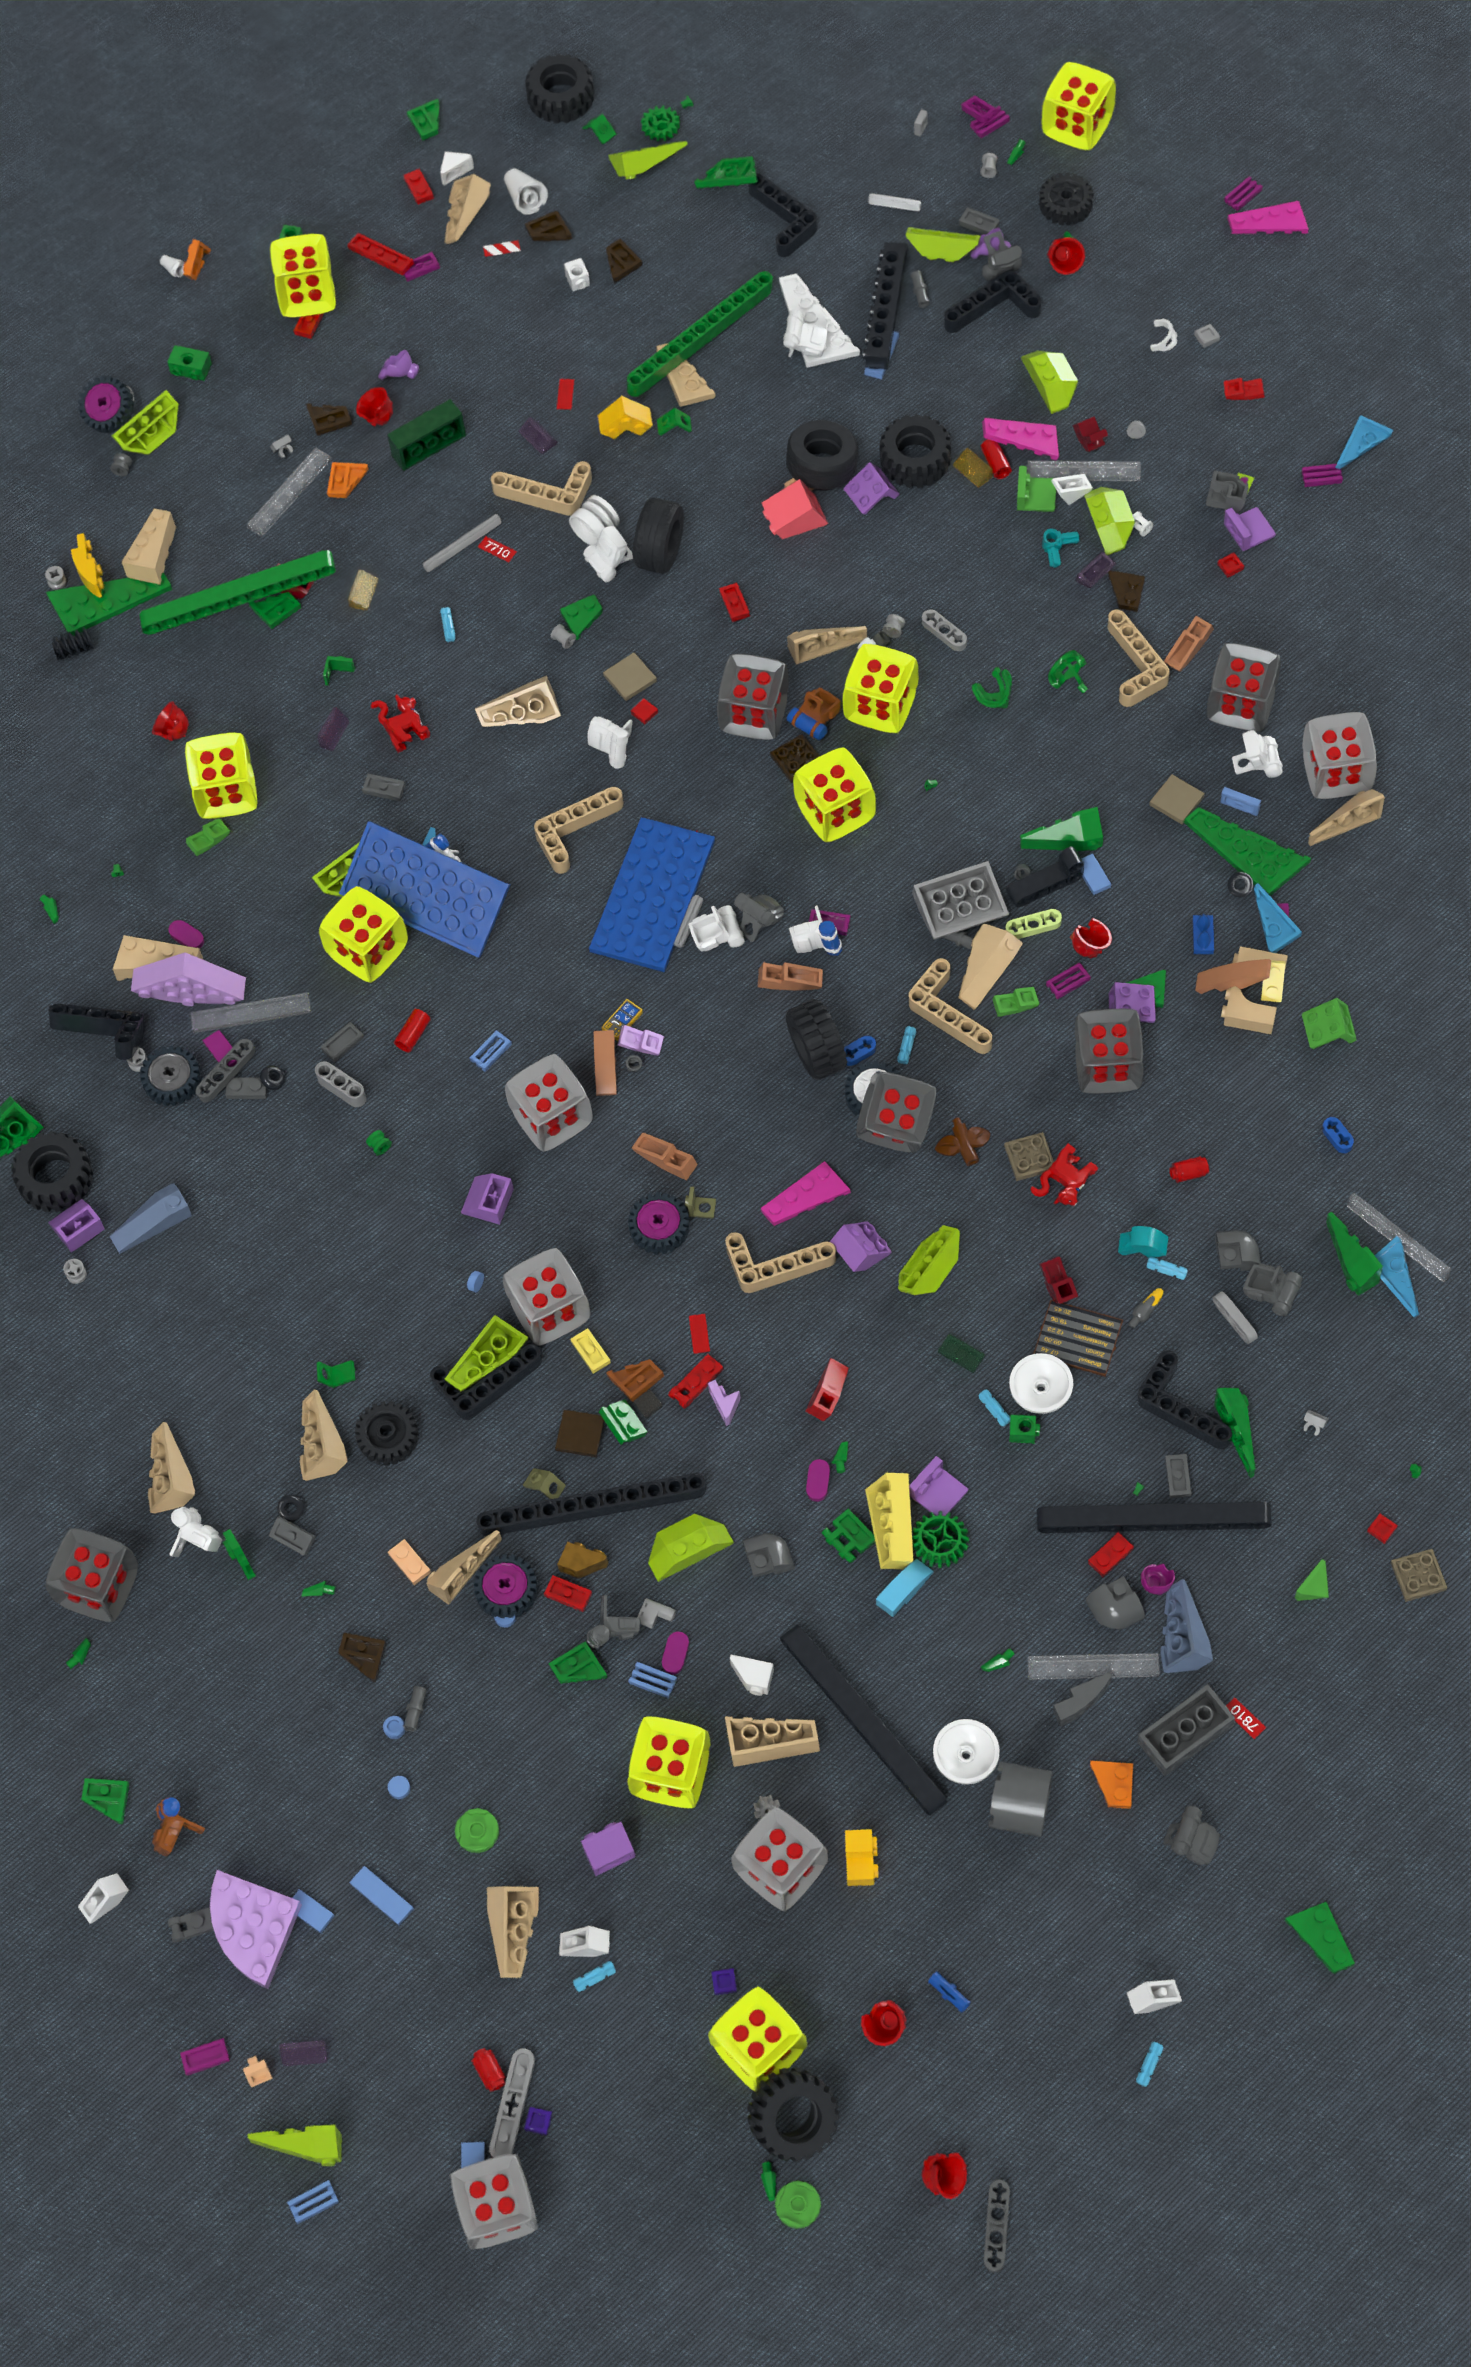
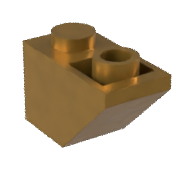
M567 1542L557 1565L559 1572L579 1579L606 1568L608 1559L605 1553L600 1550L594 1549L592 1551L586 1549L581 1543Z

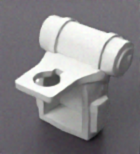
M791 310L787 317V328L783 342L784 346L790 349L788 357L792 356L794 349L803 352L807 356L822 357L827 338V329L804 322V315L801 311Z
M614 526L603 528L598 544L588 546L583 553L585 560L591 564L597 572V576L602 578L604 582H609L616 576L615 568L620 563L633 559V553Z
M596 716L590 722L588 745L609 754L610 764L616 769L622 768L626 761V745L631 735L632 720H629L622 728L613 724L608 719Z
M1254 730L1242 734L1246 752L1232 757L1235 773L1241 774L1251 770H1264L1266 776L1270 778L1280 776L1283 765L1279 759L1278 744L1275 742V738L1271 736L1262 737ZM1241 759L1250 760L1246 767L1241 768L1238 766V762Z
M730 905L723 906L718 910L715 906H712V914H703L689 923L692 937L700 951L711 950L725 942H728L730 947H739L745 942L743 932L740 930L736 919V913Z
M181 1507L173 1511L171 1515L172 1522L180 1530L169 1554L170 1556L179 1557L186 1541L206 1551L217 1552L222 1539L218 1536V1531L213 1529V1527L200 1524L202 1518L197 1509Z

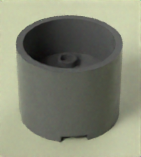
M1000 1761L998 1771H1002V1773H998L995 1780L990 1815L994 1816V1818L989 1820L988 1827L1042 1837L1053 1771Z

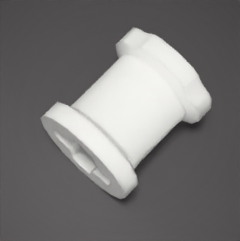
M1138 511L1133 514L1135 520L1134 528L1139 531L1141 536H1146L1151 531L1153 523L1143 518L1142 513Z

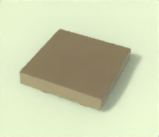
M632 653L603 672V676L625 701L657 682L654 674L635 653Z
M1172 774L1152 798L1150 806L1178 823L1183 824L1184 819L1193 812L1204 798L1205 793Z
M1043 1132L1004 1143L1016 1181L1041 1175L1054 1163Z
M1433 1549L1391 1560V1565L1405 1602L1447 1590Z

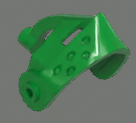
M1071 650L1062 655L1048 673L1050 684L1058 689L1067 679L1074 676L1079 684L1077 688L1081 693H1084L1088 688L1079 676L1078 671L1087 664L1085 658L1076 650ZM1068 666L1069 669L1063 675L1062 671Z
M995 667L992 672V676L997 679L1000 692L987 693L981 684L974 683L972 685V691L981 704L991 708L1006 709L1008 707L1012 677L1007 669L1002 670L1003 680L1000 676V668Z

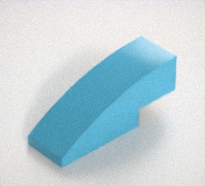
M915 1559L876 1598V1605L894 1617L901 1607L912 1599L933 1574V1570L918 1559Z

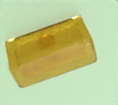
M966 448L953 464L955 468L978 488L989 481L993 475L992 468L969 448Z
M358 570L348 597L349 607L368 611L378 583L377 577L363 570Z

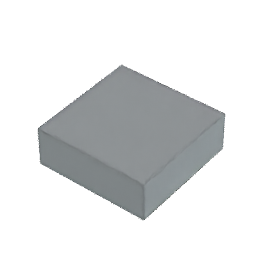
M921 110L914 122V135L921 136L928 124L927 111Z
M1211 324L1196 330L1194 333L1204 348L1220 341V335Z

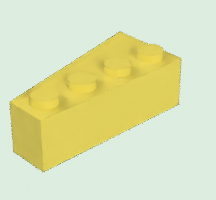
M885 1473L865 1491L880 1568L903 1570L913 1562L908 1474Z

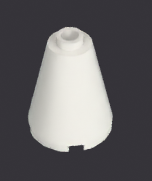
M510 169L505 174L504 181L516 209L523 214H533L539 211V207L541 204L544 205L548 197L544 184L518 169Z

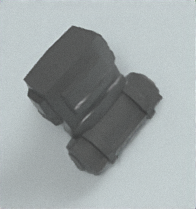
M1001 231L984 236L988 251V264L982 267V275L986 281L993 280L1006 271L1016 272V270L1021 268L1022 260L1020 257L1022 256L1020 246L1016 245L1008 248ZM993 237H997L1000 241L999 250L997 251L990 245V240Z
M741 892L734 902V905L743 912L740 930L743 932V936L751 942L756 940L761 928L778 923L784 916V909L768 895L761 894L751 897L750 894L746 895ZM750 923L753 924V925H752V928H753V934H752V935H751V934H748V933L746 932V930H745L746 924H750Z
M1261 1263L1259 1265L1254 1264L1247 1276L1243 1290L1248 1298L1273 1304L1271 1310L1276 1315L1286 1317L1292 1308L1298 1290L1301 1288L1303 1278L1295 1272L1284 1274L1282 1267L1279 1265L1275 1270L1273 1266Z
M607 1595L601 1596L600 1625L588 1631L586 1636L587 1643L592 1648H599L609 1638L619 1637V1640L633 1639L639 1633L640 1618L607 1617Z
M1186 1806L1184 1813L1181 1815V1822L1170 1824L1163 1844L1166 1846L1172 1845L1171 1849L1173 1852L1181 1856L1186 1855L1188 1860L1198 1865H1207L1211 1862L1217 1850L1220 1834L1208 1823L1201 1822L1202 1811L1199 1808ZM1177 1829L1176 1836L1171 1839L1172 1833Z

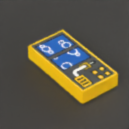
M626 999L602 1026V1031L614 1030L615 1040L618 1041L622 1027L624 1025L631 1027L643 1013V1010Z

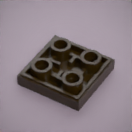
M803 734L770 752V757L791 783H793L794 774L797 770L820 757Z
M564 1410L555 1450L597 1457L605 1423L602 1416Z

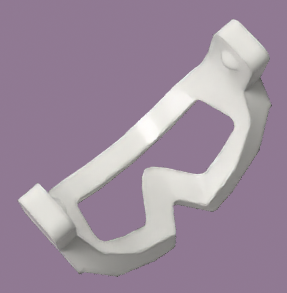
M1166 319L1154 320L1156 327L1164 326L1170 331L1162 342L1151 345L1150 349L1163 352L1171 350L1177 344L1176 337H1178L1173 329V325ZM1172 337V342L1168 346H1166V343Z

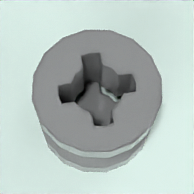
M52 566L46 570L45 577L51 589L60 590L65 587L67 580L61 567Z
M890 614L886 619L887 624L883 626V632L889 637L898 638L901 636V628L904 627L905 620L899 615Z
M138 1047L134 1056L128 1059L127 1062L131 1070L140 1072L141 1066L144 1067L143 1061H148L144 1050Z
M70 1259L64 1264L63 1270L69 1282L78 1284L85 1280L87 1272L80 1260Z

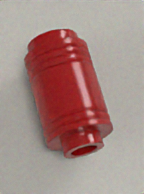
M1199 1156L1172 1163L1169 1173L1171 1179H1175L1179 1183L1206 1176L1209 1173V1166L1206 1158Z
M483 2048L473 2054L474 2058L471 2061L485 2088L489 2089L490 2092H494L503 2087L506 2083V2077L492 2050L486 2051Z

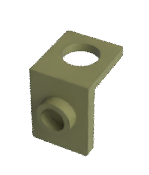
M690 1187L689 1195H686L685 1207L689 1210V1217L714 1218L716 1199L696 1197L695 1188ZM702 1203H708L711 1209L703 1213L699 1210V1206Z
M535 1468L532 1469L523 1484L525 1488L541 1491L549 1499L559 1498L566 1487L552 1472ZM555 1482L557 1484V1491L551 1494L549 1486Z

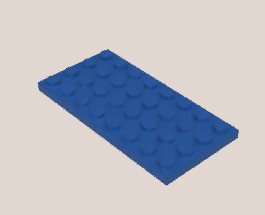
M641 817L589 947L590 952L665 972L675 947L674 942L690 901L695 895L715 843V837Z
M368 821L339 894L344 896L356 886L364 888L396 910L406 925L480 958L510 888V884Z

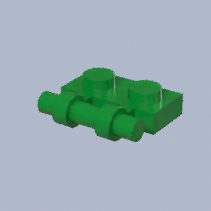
M849 1508L832 1522L836 1528L835 1531L831 1532L828 1528H825L821 1533L826 1538L825 1541L839 1551V1556L842 1559H846L850 1564L856 1559L851 1553L854 1549L862 1554L875 1543V1537L872 1532ZM842 1535L849 1541L846 1546L839 1540Z

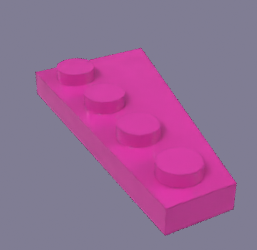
M1299 201L1228 215L1232 234H1256L1257 231H1264L1266 234H1274V231H1284V234H1292V231H1301V234H1308V226Z
M984 418L982 422L983 436L986 439L1005 445L1010 443L1021 450L1026 448L1035 451L1034 454L1040 456L1042 454L1051 456L1050 459L1056 461L1059 457L1057 432L1054 425Z
M824 1161L761 1208V1212L775 1226L798 1216L803 1211L815 1209L817 1205L824 1202L829 1203L838 1196L850 1194L851 1191Z

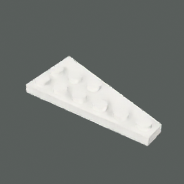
M797 274L779 278V284L788 312L794 309L799 310L804 315V322L827 329V338L822 357L807 356L802 352L806 368L860 355V350L841 331L838 323L819 304V300L809 292V288Z

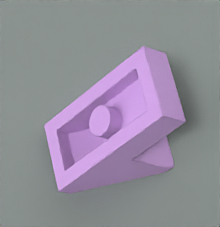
M716 1380L708 1383L709 1393L725 1425L728 1426L739 1404L740 1391L727 1396L722 1385L718 1386Z

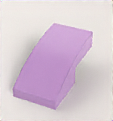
M624 1025L621 1029L617 1045L642 1053L659 1055L664 1036L649 1030L640 1031Z

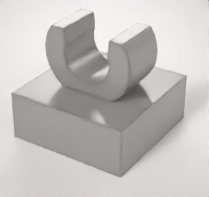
M286 435L272 443L270 448L273 453L278 451L279 456L284 458L283 449H287L290 454L293 452V448L289 445L292 440L289 435Z
M1311 1410L1307 1411L1304 1420L1307 1421L1304 1425V1431H1307L1310 1425H1314L1316 1427L1314 1435L1317 1436L1321 1428L1326 1426L1329 1418Z

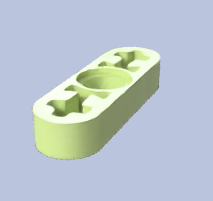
M1050 909L1012 919L1007 922L1006 931L1010 932L1017 939L1047 932L1060 927L1062 915L1058 910ZM1049 917H1053L1056 921L1052 922V920H1049ZM1030 921H1037L1039 926L1031 928L1028 926V923ZM1015 927V929H1018V932H1014L1011 928Z

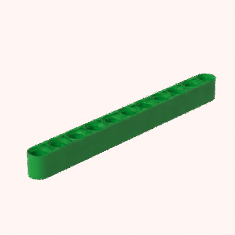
M766 271L758 273L627 376V393L632 397L642 395L770 295L773 282L771 273Z
M328 550L320 551L143 610L139 614L142 632L147 635L155 634L330 576L336 571L333 554Z

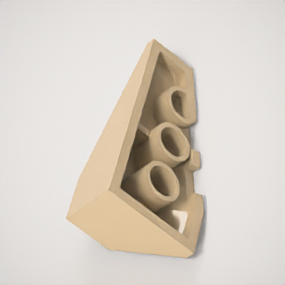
M475 174L456 180L453 183L449 197V203L452 204L451 209L448 210L450 221L446 226L445 243L447 244L458 241L490 194L489 188L491 184Z
M1373 789L1359 792L1310 833L1308 844L1312 846L1381 818L1385 799L1384 795Z

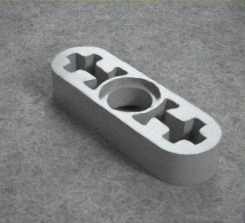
M926 610L922 614L923 626L951 649L962 651L966 648L967 636L937 611ZM942 627H947L950 631L943 634L939 630Z
M1221 1291L1212 1298L1217 1309L1245 1343L1250 1344L1258 1338L1255 1329L1224 1292Z

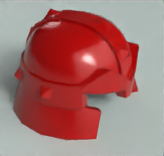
M1067 237L1055 239L1048 250L1047 256L1054 270L1060 274L1068 275L1075 273L1081 268L1085 260V250L1077 239Z
M376 387L367 391L357 403V415L367 420L374 427L387 424L388 420L392 417L393 406L386 390Z
M171 701L158 715L153 725L152 734L161 736L169 741L185 737L189 725L188 718L181 708H178Z
M1092 918L1088 923L1090 929L1079 925L1070 936L1074 950L1079 955L1088 958H1096L1098 954H1102V950L1106 949L1112 941L1111 932L1107 926L1101 921Z
M881 2001L874 2005L870 2015L865 2014L861 2016V2027L864 2035L870 2042L878 2046H888L894 2044L901 2037L904 2029L907 2028L904 2011L893 2001Z
M941 2153L928 2156L924 2160L922 2168V2180L925 2186L935 2195L940 2194L949 2199L958 2197L965 2187L967 2178L966 2164L963 2158L958 2153L949 2154V2157Z

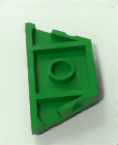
M752 156L722 159L706 172L707 177L703 180L697 179L694 183L696 188L756 183L757 175L754 158Z

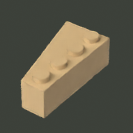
M159 509L152 511L122 561L127 578L161 584V575L165 570V560L168 558V549L172 544L176 529L171 512Z
M124 935L113 971L117 981H121L124 978H132L133 969L175 955L188 953L202 960L203 957L199 948Z
M725 1717L734 1767L820 1751L815 1720L786 1719V1721H775L772 1718L753 1720L748 1717H743V1719Z

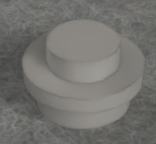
M1133 421L1127 427V434L1133 439L1142 438L1146 433V428L1140 421Z

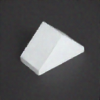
M445 152L440 171L442 184L445 186L474 169L472 156L470 154Z
M1085 474L1052 479L1057 492L1068 505H1071L1092 490V486Z

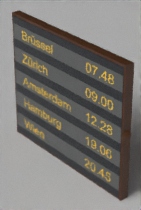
M1050 1300L1043 1325L1040 1327L1041 1332L1034 1354H1049L1059 1358L1069 1367L1106 1377L1113 1352L1116 1350V1342L1123 1320L1064 1303L1057 1304Z

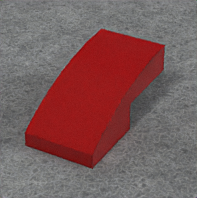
M1242 378L1224 381L1226 399L1251 400L1265 397L1262 378L1243 382Z

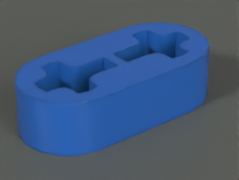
M861 1037L844 1047L846 1054L853 1055L852 1059L846 1055L847 1066L856 1065L875 1053L876 1041L873 1037ZM864 1044L870 1045L871 1048L864 1047Z
M1335 1117L1327 1118L1322 1127V1132L1338 1152H1350L1354 1143L1352 1135L1340 1120ZM1328 1126H1336L1335 1131L1333 1129H1328ZM1341 1139L1344 1142L1348 1141L1347 1146L1345 1144L1340 1145Z

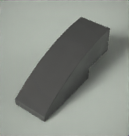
M1110 1672L1071 1688L1070 1698L1054 1705L1053 1713L1060 1727L1074 1721L1100 1699L1111 1683L1112 1676Z

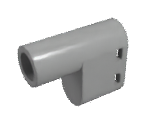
M646 1598L637 1618H640L641 1625L653 1629L658 1617L672 1622L676 1615V1610Z

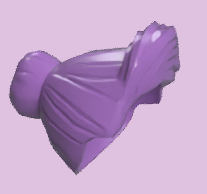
M1000 228L992 229L987 235L1001 230ZM981 235L978 245L972 249L970 256L973 259H976L979 255H988L984 236L987 235ZM997 237L991 238L990 245L996 251L999 250V239ZM1004 241L1008 248L1011 247L1009 242Z
M403 350L397 356H390L385 361L378 378L384 380L387 376L402 377L407 375V377L413 379L419 371V366L412 363L407 350Z

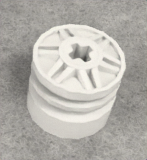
M596 495L588 498L587 502L583 503L582 508L577 509L569 518L573 531L589 545L598 544L603 528L608 526L616 528L620 523L613 507L606 500Z

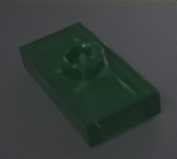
M951 1334L947 1336L938 1349L939 1354L972 1373L976 1371L985 1358V1354Z

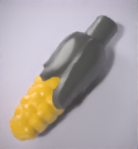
M1157 1288L1134 1308L1132 1312L1134 1317L1128 1323L1131 1328L1134 1329L1140 1322L1143 1323L1149 1318L1164 1294L1161 1288Z

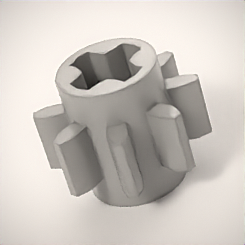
M771 1795L768 1797L760 1796L758 1802L753 1803L756 1810L754 1812L755 1818H762L774 1807L779 1808V1801H773Z

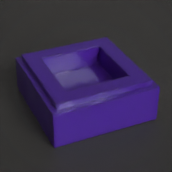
M734 1968L712 1971L715 1995L737 1992Z
M530 2107L524 2130L547 2136L552 2112Z

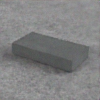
M349 1022L321 1046V1050L335 1063L360 1042L364 1035Z

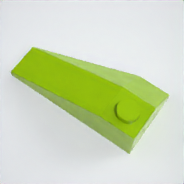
M687 141L642 148L640 151H626L608 156L619 177L625 176L626 179L636 178V174L643 173L685 147Z
M494 1315L446 1376L445 1381L462 1392L515 1356L528 1340V1337Z
M336 2125L305 2127V2132L293 2128L286 2129L284 2134L280 2135L277 2131L248 2134V2139L252 2144L322 2163V2166H334L335 2162H341L342 2134Z

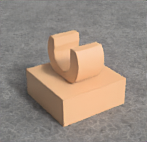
M256 2056L247 2059L249 2066L243 2068L251 2088L272 2079L265 2060L258 2062Z

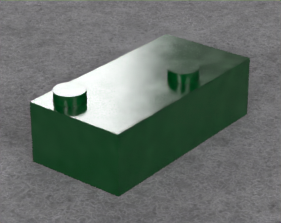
M449 399L390 432L387 436L392 458L404 472L466 437L462 413L452 400Z

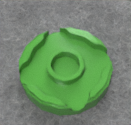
M478 1808L468 1810L456 1822V1839L460 1846L468 1852H485L493 1847L498 1840V1822L487 1810Z
M794 2181L780 2189L776 2195L775 2208L777 2216L782 2223L788 2227L800 2229L808 2227L815 2222L820 2214L821 2202L813 2186L807 2182Z

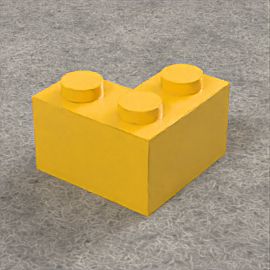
M624 396L618 398L598 415L600 433L612 439H616L625 430L641 436L652 427L650 408Z
M872 1829L845 1830L848 1886L874 1885V1878H878V1864H873V1856H878L877 1836L872 1837Z

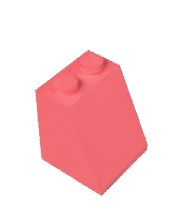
M800 479L762 502L765 509L763 514L771 523L769 525L771 532L774 535L777 534L781 539L828 524L816 495Z

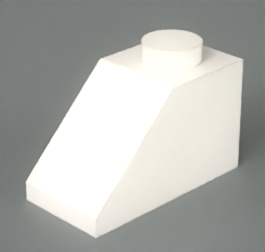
M731 1655V1666L746 1690L758 1696L762 1694L768 1695L774 1672L773 1663Z
M116 1873L98 1879L78 1907L91 1924L117 1906L129 1890Z
M587 1926L563 1932L560 1934L559 1955L595 1957L608 1954L610 1931Z
M1174 1980L1145 1982L1127 1992L1134 2014L1150 2013L1182 2001Z

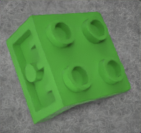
M1019 466L1017 510L1054 512L1056 488L1052 483L1053 478H1031L1030 474H1027V466Z
M1335 998L1302 1013L1310 1048L1315 1049L1338 1038L1344 1039L1348 1043L1357 1041L1348 1005L1340 999Z

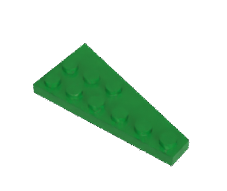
M162 573L161 584L131 578L103 582L104 589H101L102 597L100 598L91 593L85 585L48 591L46 594L66 631L74 636L75 630H78L79 633L82 632L83 627L87 630L172 590V587L165 574Z
M1199 807L1184 819V823L1237 871L1250 875L1253 885L1255 886L1259 883L1269 896L1311 862V858L1307 856L1302 857L1290 848L1285 849L1276 845V842L1259 834L1238 828L1239 825L1227 823L1221 820L1219 816Z

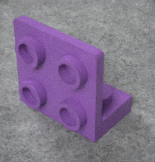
M870 462L844 487L845 492L864 515L884 496H890L895 499L900 495L883 471Z
M1258 507L1240 515L1236 514L1233 508L1225 510L1224 525L1242 551L1275 537L1276 533Z
M1114 983L1108 993L1109 1009H1134L1138 1012L1140 1022H1155L1154 986Z
M937 1456L909 1485L910 1497L930 1513L933 1512L935 1516H938L939 1511H942V1516H946L968 1492L967 1487L943 1469V1461Z

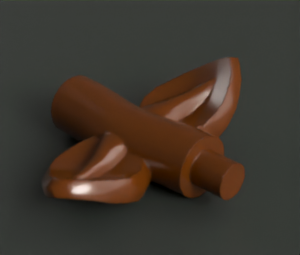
M960 1118L953 1119L954 1127L952 1130L954 1135L943 1137L937 1143L935 1151L944 1156H954L960 1153L966 1165L972 1166L980 1161L974 1148L986 1145L990 1138V1132L981 1127H971L967 1130L966 1124L962 1123Z

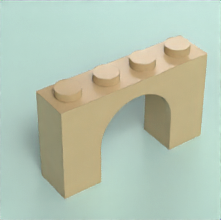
M1240 947L1239 954H1234L1233 963L1270 959L1285 961L1286 968L1288 955ZM1236 986L1226 990L1225 1000H1228L1227 1006L1223 1005L1221 1017L1225 1018V1026L1272 1034L1276 1007L1250 1002L1243 996L1241 989Z

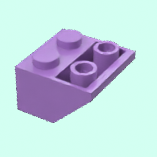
M493 1173L476 1176L461 1214L500 1224L513 1192L511 1178Z
M82 1199L48 1222L71 1253L105 1230L100 1218L89 1204Z
M869 1222L843 1225L830 1241L853 1272L867 1270L892 1252L887 1246L886 1241L877 1234L874 1226Z
M616 1822L610 1823L604 1827L603 1831L589 1833L581 1841L584 1853L595 1876L635 1858L633 1847L622 1822L617 1824Z

